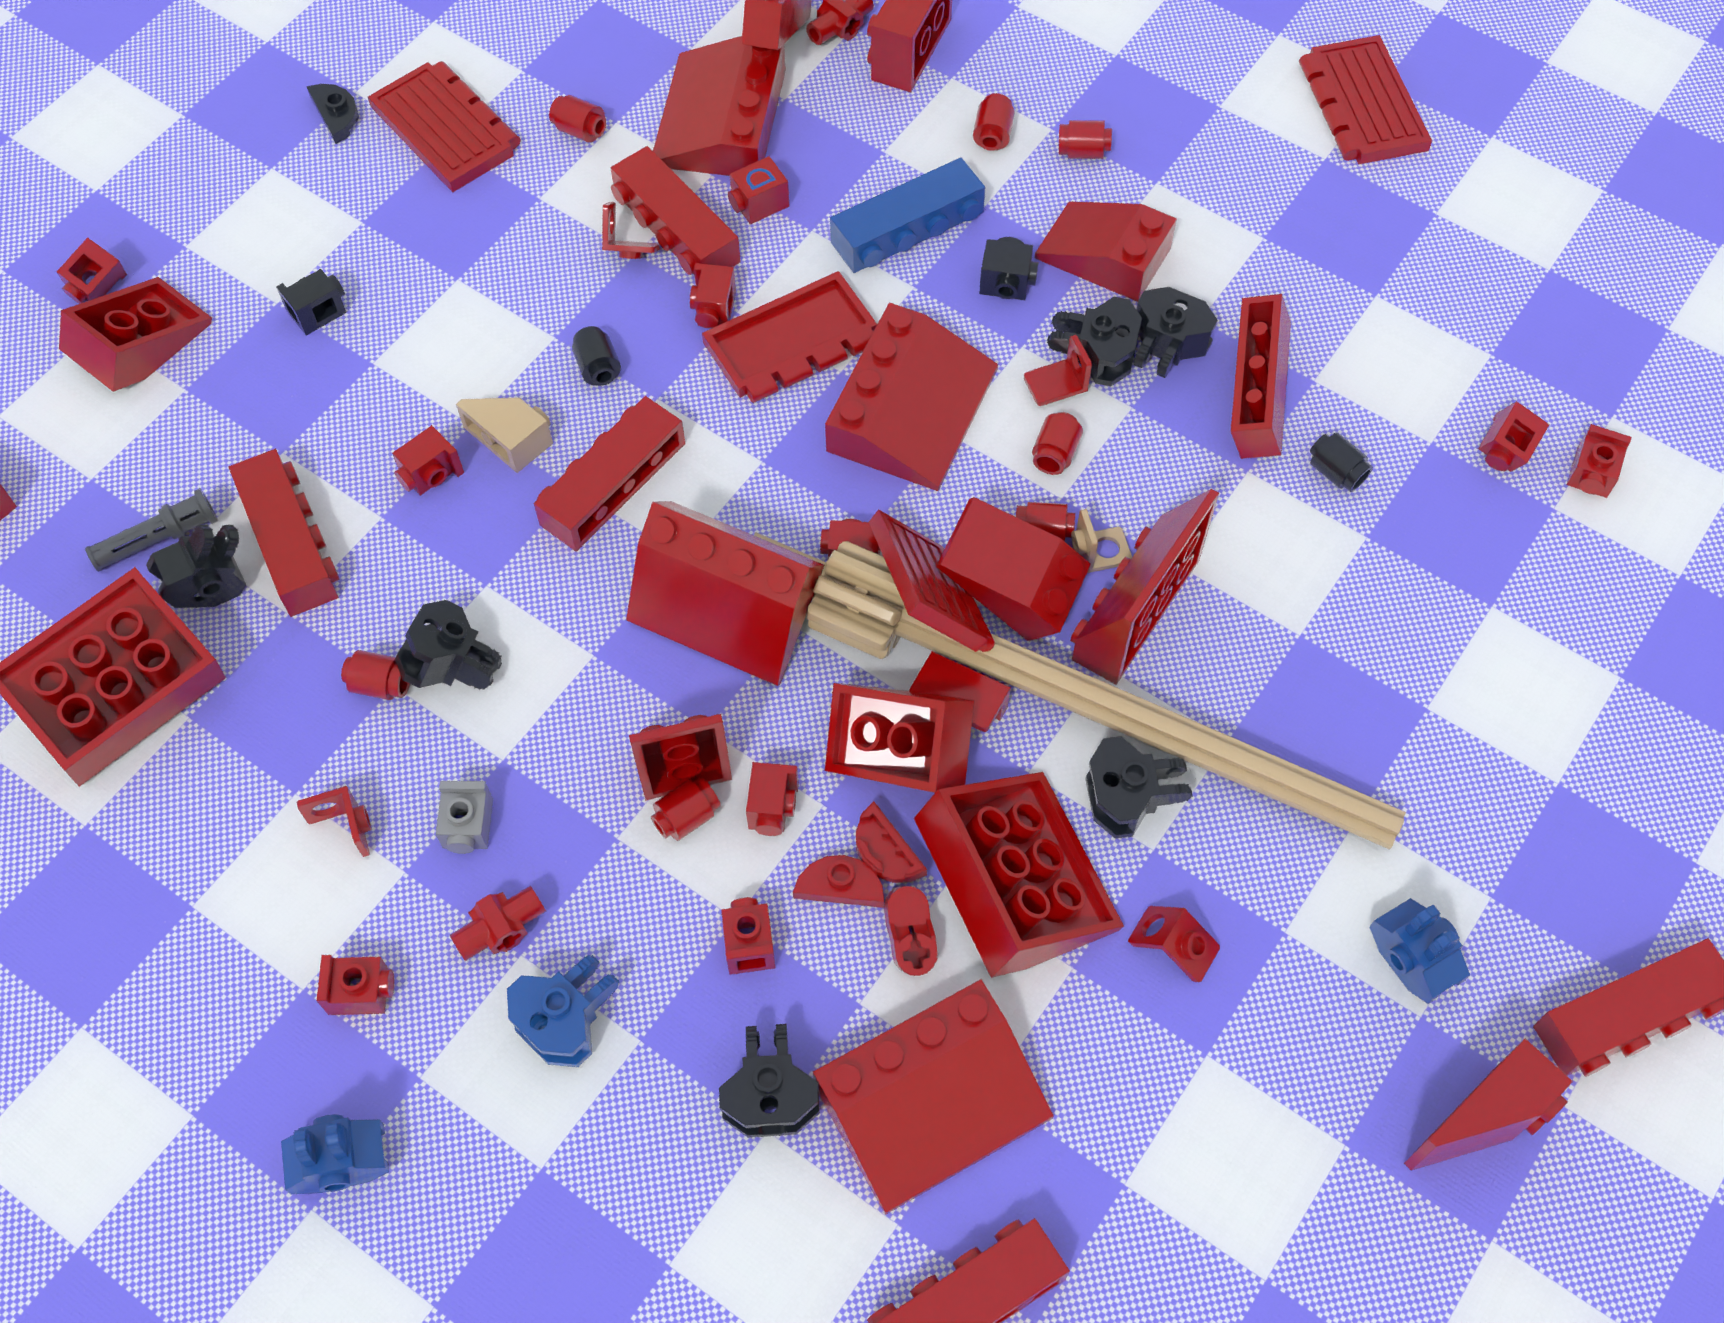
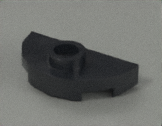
M320 83L307 86L309 96L335 144L346 139L350 135L349 130L355 124V121L357 122L359 119L354 97L346 89L334 84Z

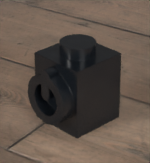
M1003 237L998 240L987 239L981 267L979 294L997 296L1003 299L1025 300L1028 285L1035 286L1039 262L1032 261L1033 245L1024 244L1021 240L1013 237Z

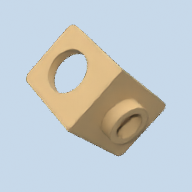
M1087 509L1080 510L1077 529L1072 531L1071 538L1073 549L1091 563L1087 573L1115 568L1119 566L1124 557L1132 558L1121 527L1094 531ZM1101 540L1113 541L1117 544L1119 553L1112 558L1100 556L1097 553L1098 542Z

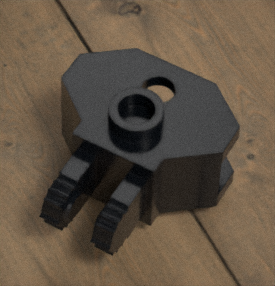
M1171 287L1145 290L1138 300L1136 308L1142 317L1138 334L1142 344L1133 363L1134 366L1143 368L1147 364L1150 355L1158 357L1160 360L1157 365V375L1165 378L1173 364L1178 366L1180 360L1206 356L1212 345L1211 334L1218 320L1206 301ZM1182 303L1187 307V309L1184 311L1182 307L1177 306L1175 304Z
M1112 297L1095 309L1086 308L1085 315L1073 312L1067 313L1066 311L1057 312L1053 316L1051 323L1056 331H1052L1048 335L1047 343L1049 349L1067 354L1070 336L1077 335L1091 360L1090 376L1095 384L1112 386L1131 372L1142 317L1130 299Z
M197 525L191 536H181L177 543L151 554L146 566L150 573L162 581L158 593L163 600L174 608L216 607L241 595L246 583L233 557L240 539L238 529L234 525H222L216 536H214L213 529L209 525Z
M448 600L423 604L405 635L406 640L397 653L395 661L403 681L418 688L439 683L451 686L456 679L468 686H474V689L485 690V688L491 686L494 680L493 673L500 669L502 665V655H499V652H496L495 649L492 650L489 646L475 640L479 631L470 627L462 607Z
M1122 736L1103 738L1089 761L1090 770L1086 775L1085 781L1092 817L1099 826L1115 839L1133 837L1145 815L1155 813L1157 806L1183 803L1193 797L1189 784L1179 783L1176 785L1159 786L1158 783L1160 779L1182 776L1187 771L1183 758L1154 760L1152 754H1142Z
M776 1024L774 1046L777 1048V1055L759 1056L760 1033L757 1031V1026H746V1057H742L743 1067L719 1087V1108L722 1111L723 1121L747 1138L796 1135L820 1114L817 1081L794 1066L792 1056L788 1053L787 1024ZM766 1109H768V1110L776 1109V1110H775L774 1112H772V1113H765V1112H764Z

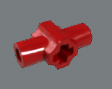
M823 0L817 10V18L806 26L808 37L816 45H821L835 35L847 41L857 36L858 30L863 25V16L873 10V0Z
M531 885L509 899L506 898L503 892L494 895L489 894L476 902L474 908L468 912L473 921L450 934V938L465 961L488 947L493 955L499 952H507L519 945L523 937L528 934L523 925L545 913L546 910Z

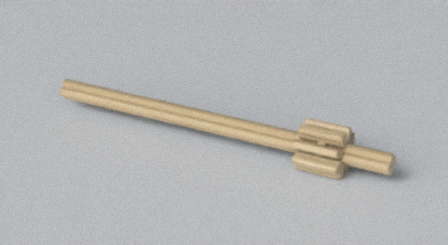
M757 532L754 534V536L825 565L814 587L813 600L809 604L807 611L808 626L815 631L879 659L886 658L902 637L1175 757L1183 758V760L1387 849L1392 848L1396 836L1400 833L1404 823L1405 811L994 634L991 635L995 645L990 651L982 652L978 650L975 652L908 615L885 559L877 553L849 541H844L839 544L837 551L834 550L828 560L824 562Z

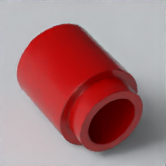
M999 93L989 94L978 106L973 139L977 145L986 150H1000L1009 143L1015 111L1011 100L1007 96Z
M572 95L558 96L551 104L549 119L559 131L588 143L595 141L604 133L606 118L604 110L600 106Z
M1069 120V124L1059 125V155H1068V159H1103L1104 151H1111L1112 128H1105V120Z
M1060 412L1050 414L1045 418L1032 449L1034 456L1033 464L1040 471L1050 475H1058L1070 466L1083 435V428L1073 415Z
M1028 502L1027 506L1017 505V518L1053 534L1063 541L1066 538H1071L1072 531H1075L1076 513H1068V504Z
M357 650L352 657L345 659L342 666L341 679L346 683L347 690L350 693L392 700L394 697L403 698L410 683L403 681L395 661L396 657Z
M700 777L694 782L687 780L653 803L655 814L651 816V820L665 839L672 836L676 841H680L712 819L714 811L720 808L721 804L711 786Z

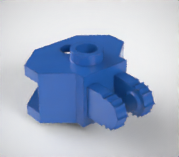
M1410 898L1374 920L1369 928L1379 953L1407 990L1429 1004L1453 985H1460L1466 981L1470 973L1460 950L1463 945L1460 943V937L1451 922L1446 918L1440 917L1441 913L1435 905L1426 908Z
M593 955L584 957L564 976L559 971L552 978L521 975L507 988L509 1021L514 1025L516 1033L548 1065L579 1067L592 1055L590 1024L597 1018L595 1011L615 992L620 982L613 974H608L583 996L577 989L595 973L600 963Z
M325 1115L313 1120V1125L298 1128V1130L293 1132L294 1135L281 1141L285 1190L289 1194L340 1191L350 1186L371 1182L389 1173V1164L384 1158L382 1135L385 1134V1127L380 1119L350 1120L342 1115Z

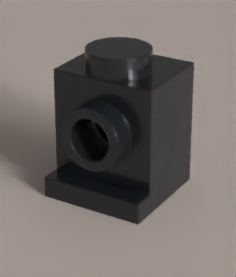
M322 269L307 277H303L289 287H286L283 283L276 286L287 313L306 336L346 313L341 297L345 295L343 287L333 274L327 277Z

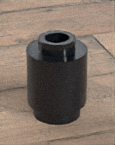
M589 326L582 328L574 335L572 351L583 380L594 386H603L611 383L619 375L621 365L608 334L598 327Z
M1338 432L1331 436L1327 434L1322 435L1310 449V453L1313 455L1310 464L1340 489L1345 487L1350 492L1355 491L1373 470V466L1367 462L1368 457Z

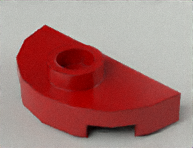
M873 801L862 812L856 829V851L860 860L872 869L878 878L892 883H908L927 876L926 867Z
M846 855L825 856L809 864L798 876L793 890L794 899L884 908L883 886L876 873L860 859Z

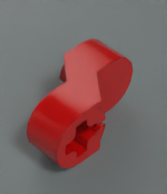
M896 887L888 893L884 902L885 922L891 942L894 964L899 970L909 975L921 976L933 969L937 961L936 935L930 919L928 900L924 893L915 887Z

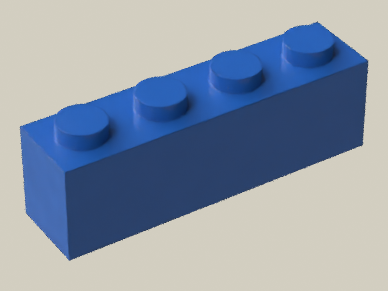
M962 157L831 216V244L853 273L867 267H873L894 254L905 252L924 240L939 236L946 230L965 221H971L984 213L985 186Z

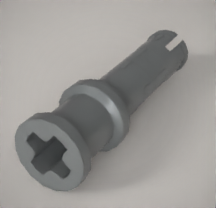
M202 489L195 490L194 496L173 506L169 504L161 506V509L158 510V515L125 529L97 544L86 547L85 551L94 568L99 572L103 568L171 536L173 539H180L181 536H185V532L197 527V525L208 521L211 524L218 522V518Z

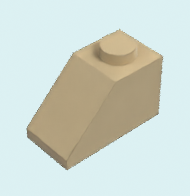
M520 397L461 399L456 403L463 428L516 473L521 471L553 444L549 430L551 422L548 416L539 407H530Z

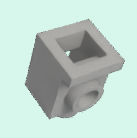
M440 781L439 790L441 795L436 837L442 848L459 854L471 853L474 849H488L493 798L486 782ZM456 815H466L463 818H455Z

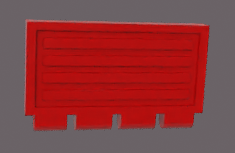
M1380 35L1312 47L1309 54H1305L1299 59V64L1307 81L1310 83L1311 90L1319 107L1323 109L1324 118L1332 135L1335 136V141L1344 160L1356 159L1358 164H1365L1429 151L1432 139Z
M443 61L433 66L427 62L368 96L370 107L452 192L513 157V149L518 147L521 142L520 137L505 122H502L501 118L484 101H481L480 97L463 80H460V77Z
M837 271L703 332L702 339L739 398L747 395L750 401L755 403L778 392L776 381H779L785 389L813 376V370L810 366L812 364L818 372H821L847 360L846 348L852 356L862 353L877 323L842 274Z
M878 509L870 519L869 525L908 615L975 652L978 650L988 652L993 649L995 641L984 622V618L973 596L936 567L944 551L943 546Z

